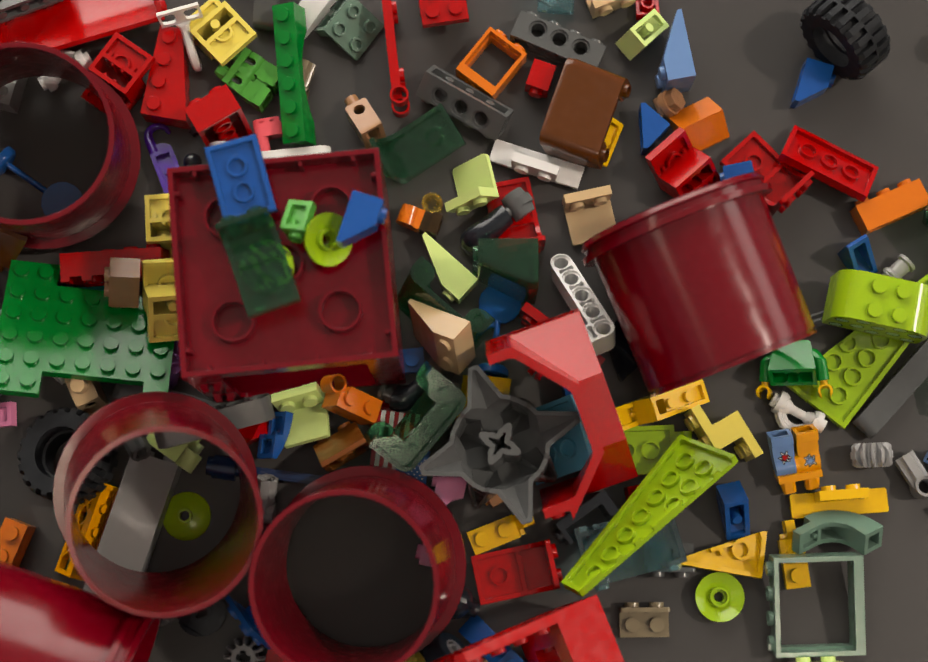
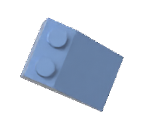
M682 9L676 11L660 67H658V74L655 75L656 87L661 89V92L668 91L671 88H676L680 92H687L690 90L696 77Z

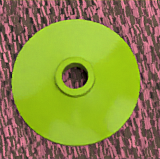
M330 212L321 213L315 216L306 227L304 234L305 249L309 257L319 265H338L350 253L352 244L341 248L338 247L336 242L343 221V217ZM323 235H325L326 242L324 244L322 242Z
M193 492L178 493L170 501L163 524L167 532L174 538L183 541L193 540L200 537L209 527L211 510L207 501L202 496ZM187 511L189 518L184 521L181 518V514Z
M724 572L711 573L705 576L697 585L695 591L697 608L703 616L711 621H730L741 612L744 606L745 595L743 587L730 574ZM717 592L722 594L720 602L714 599V595Z

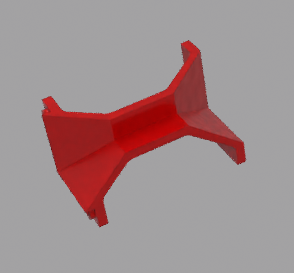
M578 308L485 341L486 357L489 365L506 359H516L568 389L573 395L589 439L592 453L579 475L540 489L545 519L550 517L558 519L565 516L567 511H570L574 520L585 495L638 477L615 405Z

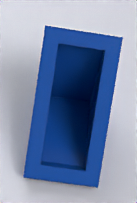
M640 103L638 109L641 155H646L668 131L670 124L648 104Z
M866 234L837 253L847 269L872 273L878 272L870 241Z

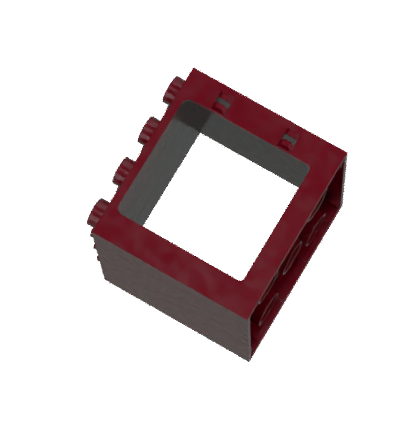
M379 148L263 159L278 212L227 226L224 224L209 164L167 168L181 378L216 403H223V401L234 402V400L263 393H269L271 396V394L317 382L320 386L321 379L326 375L342 374L347 382L346 387L352 386L354 388L406 383L389 198ZM354 190L384 199L385 208L388 209L384 225L379 224L377 232L353 243L346 259L335 266H322L315 263L309 257L304 241L301 244L291 242L280 229L289 199L313 201L317 206L314 217L321 213L330 212L344 218L352 191ZM325 235L322 237L323 244L326 242ZM266 240L279 242L286 247L294 260L295 267L291 282L278 293L268 295L256 293L247 286L240 271L241 259L246 250L255 243Z

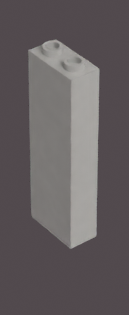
M152 451L147 459L138 462L132 460L131 457L129 458L97 548V552L109 561L139 572H147L168 506L182 468L167 456H164L161 460L155 458V452ZM85 583L83 590L96 594Z

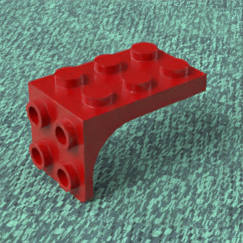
M755 130L719 163L721 166L751 160L754 172H760L765 177L764 183H770L773 189L770 194L765 196L772 216L777 211L782 214L796 197L799 198L813 183L811 178L815 174L812 170L808 174H802L778 160L779 154Z
M529 176L496 182L499 197L488 202L486 205L489 214L499 205L503 206L501 200L518 187H521L525 192H529L533 198ZM534 200L532 202L535 209L518 222H515L512 218L514 223L494 241L497 259L503 258V261H510L516 259L517 255L536 256L541 253L540 251L544 250L546 238L540 230Z
M546 539L531 544L471 556L480 604L485 605L560 589L563 576L561 568L556 569L554 559L558 558L555 543L551 544L550 540Z

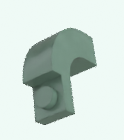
M840 510L815 512L804 516V525L793 530L792 551L800 555L817 545L832 542L848 545L862 555H866L882 546L883 526L871 518L854 512Z

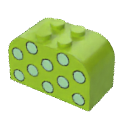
M854 269L839 270L830 277L822 323L917 344L926 340L928 336V285Z

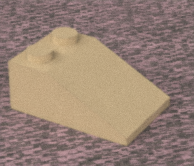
M410 299L408 306L415 338L439 367L460 375L476 357L470 321Z

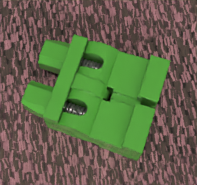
M245 47L244 50L231 59L234 62L231 68L225 65L222 67L219 64L214 73L222 81L223 85L227 84L233 94L246 101L247 104L262 114L274 98L272 92L277 94L279 91L277 66Z

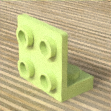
M317 382L271 394L272 404L279 412L287 411L293 413L291 429L284 445L286 449L330 437L328 410L321 407L325 393Z

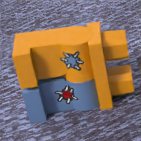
M813 424L791 427V432L788 428L766 432L774 477L783 493L787 495L797 492L795 482L804 480L806 490L819 489V477H823L818 446L819 435L816 427Z

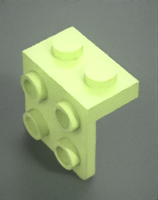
M480 154L453 169L452 174L458 197L444 203L446 212L457 213L458 216L470 213L471 210L485 206L488 202L499 197L488 154Z

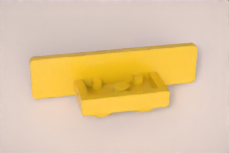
M847 484L845 489L836 490V485L822 486L821 491L814 493L789 495L792 519L804 518L806 515L827 510L848 511L857 514L889 511L886 488L869 489V487L861 488L860 484Z

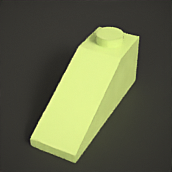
M425 232L422 235V240L443 290L442 295L451 303L455 300L460 304L478 284V278Z

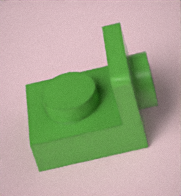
M288 200L280 229L291 242L303 243L306 227L313 219L317 207L313 201Z

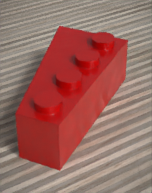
M160 25L153 54L156 61L150 67L140 114L146 122L191 129V121L184 110L190 102V79L188 71L189 57L182 33L179 28L166 27L162 29Z
M148 244L146 248L129 246L120 250L103 249L101 251L60 253L61 283L75 287L104 286L105 267H110V257L139 258L140 282H142L141 260L170 258V252L162 248L160 244Z

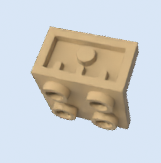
M610 185L563 195L562 205L573 246L582 245L591 237L616 224L610 201L612 196Z

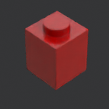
M534 59L525 84V92H528L534 98H547L557 66Z

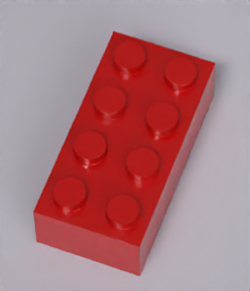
M227 84L212 88L208 95L201 99H193L184 108L206 147H209L211 142L231 141L253 135L239 103Z

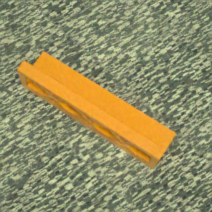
M106 483L104 484L107 487L102 492L97 491L95 498L90 501L84 499V503L78 505L75 513V518L81 532L96 551L119 489ZM87 511L86 518H85V520H83V517H84V515H85V512ZM65 542L55 571L67 577L84 581L74 566L67 543ZM70 558V562L66 570L65 567L68 559Z

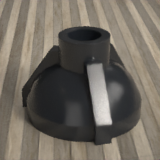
M465 585L459 605L451 619L468 618L469 616L475 618L480 610L481 604L475 602L476 600L471 590Z

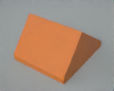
M709 97L683 108L672 117H666L673 131L679 127L684 129L692 146L699 151H703L730 137L723 109Z

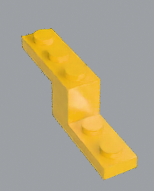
M700 379L655 397L646 396L615 408L623 431L639 425L660 421L687 411L698 404L708 403L710 400L704 381Z

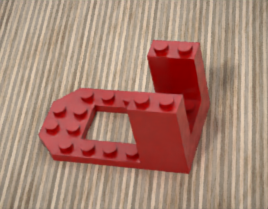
M597 594L551 609L431 661L482 662L483 655L490 654L491 657L506 651L504 646L513 644L514 647L521 645L527 662H625Z

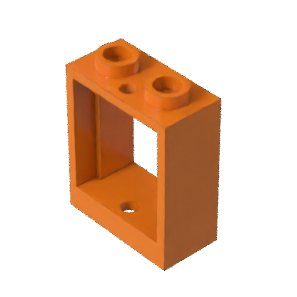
M489 27L457 66L456 77L496 100L525 64L527 53L520 44H513L509 41L501 30H494L492 27ZM490 43L515 60V63L496 86L470 68Z

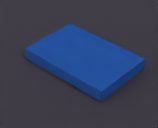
M256 134L204 148L226 226L278 212Z

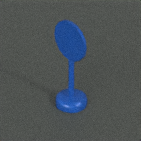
M8 146L0 153V176L10 169L43 192L41 207L46 216L67 208L82 197L81 191L75 185L68 182H57L46 188L12 164L16 157V151L12 147Z
M503 283L487 287L481 293L479 299V310L482 316L495 324L493 338L499 336L500 325L513 321L521 308V299L517 291ZM489 363L478 365L487 376L509 377V371L503 365L496 363L489 365Z

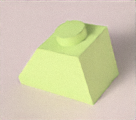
M654 8L631 27L615 44L631 61L670 25Z

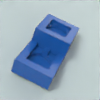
M287 411L275 412L276 417L269 421L268 434H260L257 459H277L287 441L293 413Z

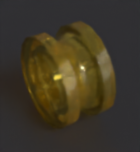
M432 192L427 193L422 199V209L432 213L441 212L443 201L440 195ZM431 199H435L438 207L434 206V209H429L426 202L428 200L431 202Z

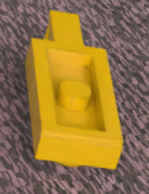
M511 514L469 531L467 536L475 555L521 538L522 535L526 534L524 528L535 524L533 518V522L522 525L516 516Z
M785 520L782 521L783 534H779V540L777 541L779 554H794L795 552L792 551L793 530L796 529L795 521ZM781 563L785 590L811 587L808 563Z

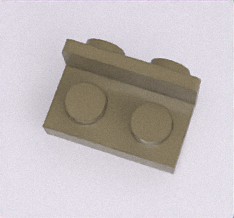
M624 602V607H618L619 637H669L670 607H664V602H649V607H639V602Z

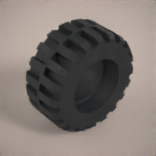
M816 0L802 13L800 28L803 30L802 35L807 40L808 47L813 50L816 58H819L824 63L834 65V74H839L841 78L849 80L862 79L887 58L891 47L890 35L887 34L888 30L881 22V17L873 11L874 8L870 4H867L864 0Z
M60 407L58 411L53 409L46 412V417L39 416L35 420L36 424L33 427H28L26 438H22L20 442L22 450L18 451L17 459L21 461L18 469L19 473L24 475L22 480L25 485L30 487L32 492L53 501L54 459L56 452L61 444L69 439L91 414L77 408ZM118 446L106 453L91 468L81 483L74 504H82L85 501L84 499L92 500L97 496V491L102 492L107 487L104 483L107 480H112L114 476L112 473L113 467L117 468L118 460L115 459V455L119 453Z

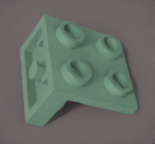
M338 0L314 31L321 37L329 36L350 57L358 60L384 25L358 0Z

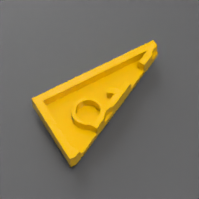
M761 531L677 558V565L762 579L767 531Z

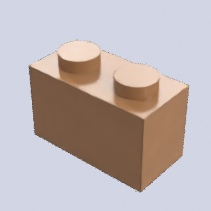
M110 257V267H105L104 297H109L108 307L138 308L140 259Z

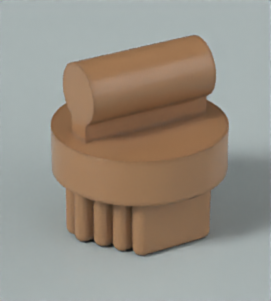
M671 88L668 91L665 90L658 94L657 98L653 99L656 111L662 118L678 114L686 104L682 93L676 88Z

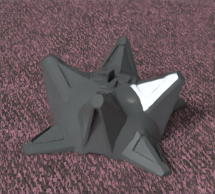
M478 365L468 368L467 407L447 429L450 434V441L419 465L422 476L462 477L468 484L472 505L476 508H480L497 494L520 523L525 525L533 522V482H555L558 477L550 457V447L580 423L581 420L577 411H538L532 406L530 400L502 394Z

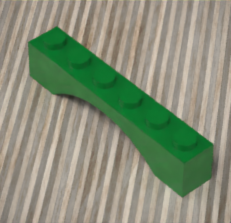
M295 2L273 5L272 13L283 144L292 148L315 146V125L307 101L303 77V45L307 32L305 9Z

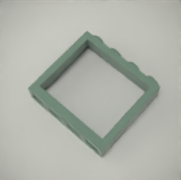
M858 552L802 553L800 555L797 553L768 554V561H765V574L769 576V586H766L765 593L767 601H770V611L766 612V621L771 630V636H767L768 650H771V653L776 658L866 655L864 556ZM847 561L850 643L781 645L779 563Z

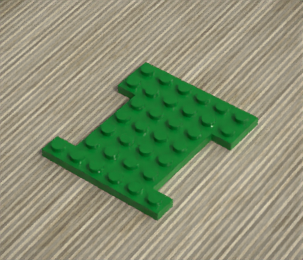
M11 260L0 316V394L39 398L43 376L143 386V392H168L175 341L149 343L147 315L143 307L142 295H139L138 308L108 307L109 297H104V291L59 286L60 265Z

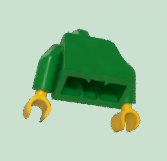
M801 339L771 351L761 360L759 375L761 385L756 389V395L761 399L762 391L768 390L767 399L770 400L773 392L768 387L769 382L770 386L817 385V381H820L818 388L819 397L822 399L821 390L824 388L830 390V397H832L833 388L827 381V379H830L827 361L817 349L812 348L809 340Z

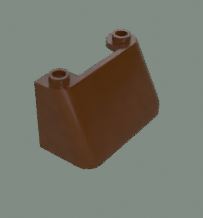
M568 58L563 66L540 132V145L546 154L574 164L601 170L603 163H606L609 157V149L606 146L605 138L618 101L623 102L625 98H629L631 93L629 80L581 60Z

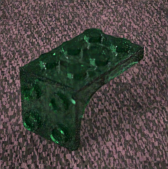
M441 103L398 132L381 139L374 137L369 139L371 143L369 148H379L383 172L388 179L392 178L395 182L398 181L404 185L466 144Z
M251 207L242 215L225 216L214 225L225 247L247 315L250 319L302 301L275 221L267 207Z

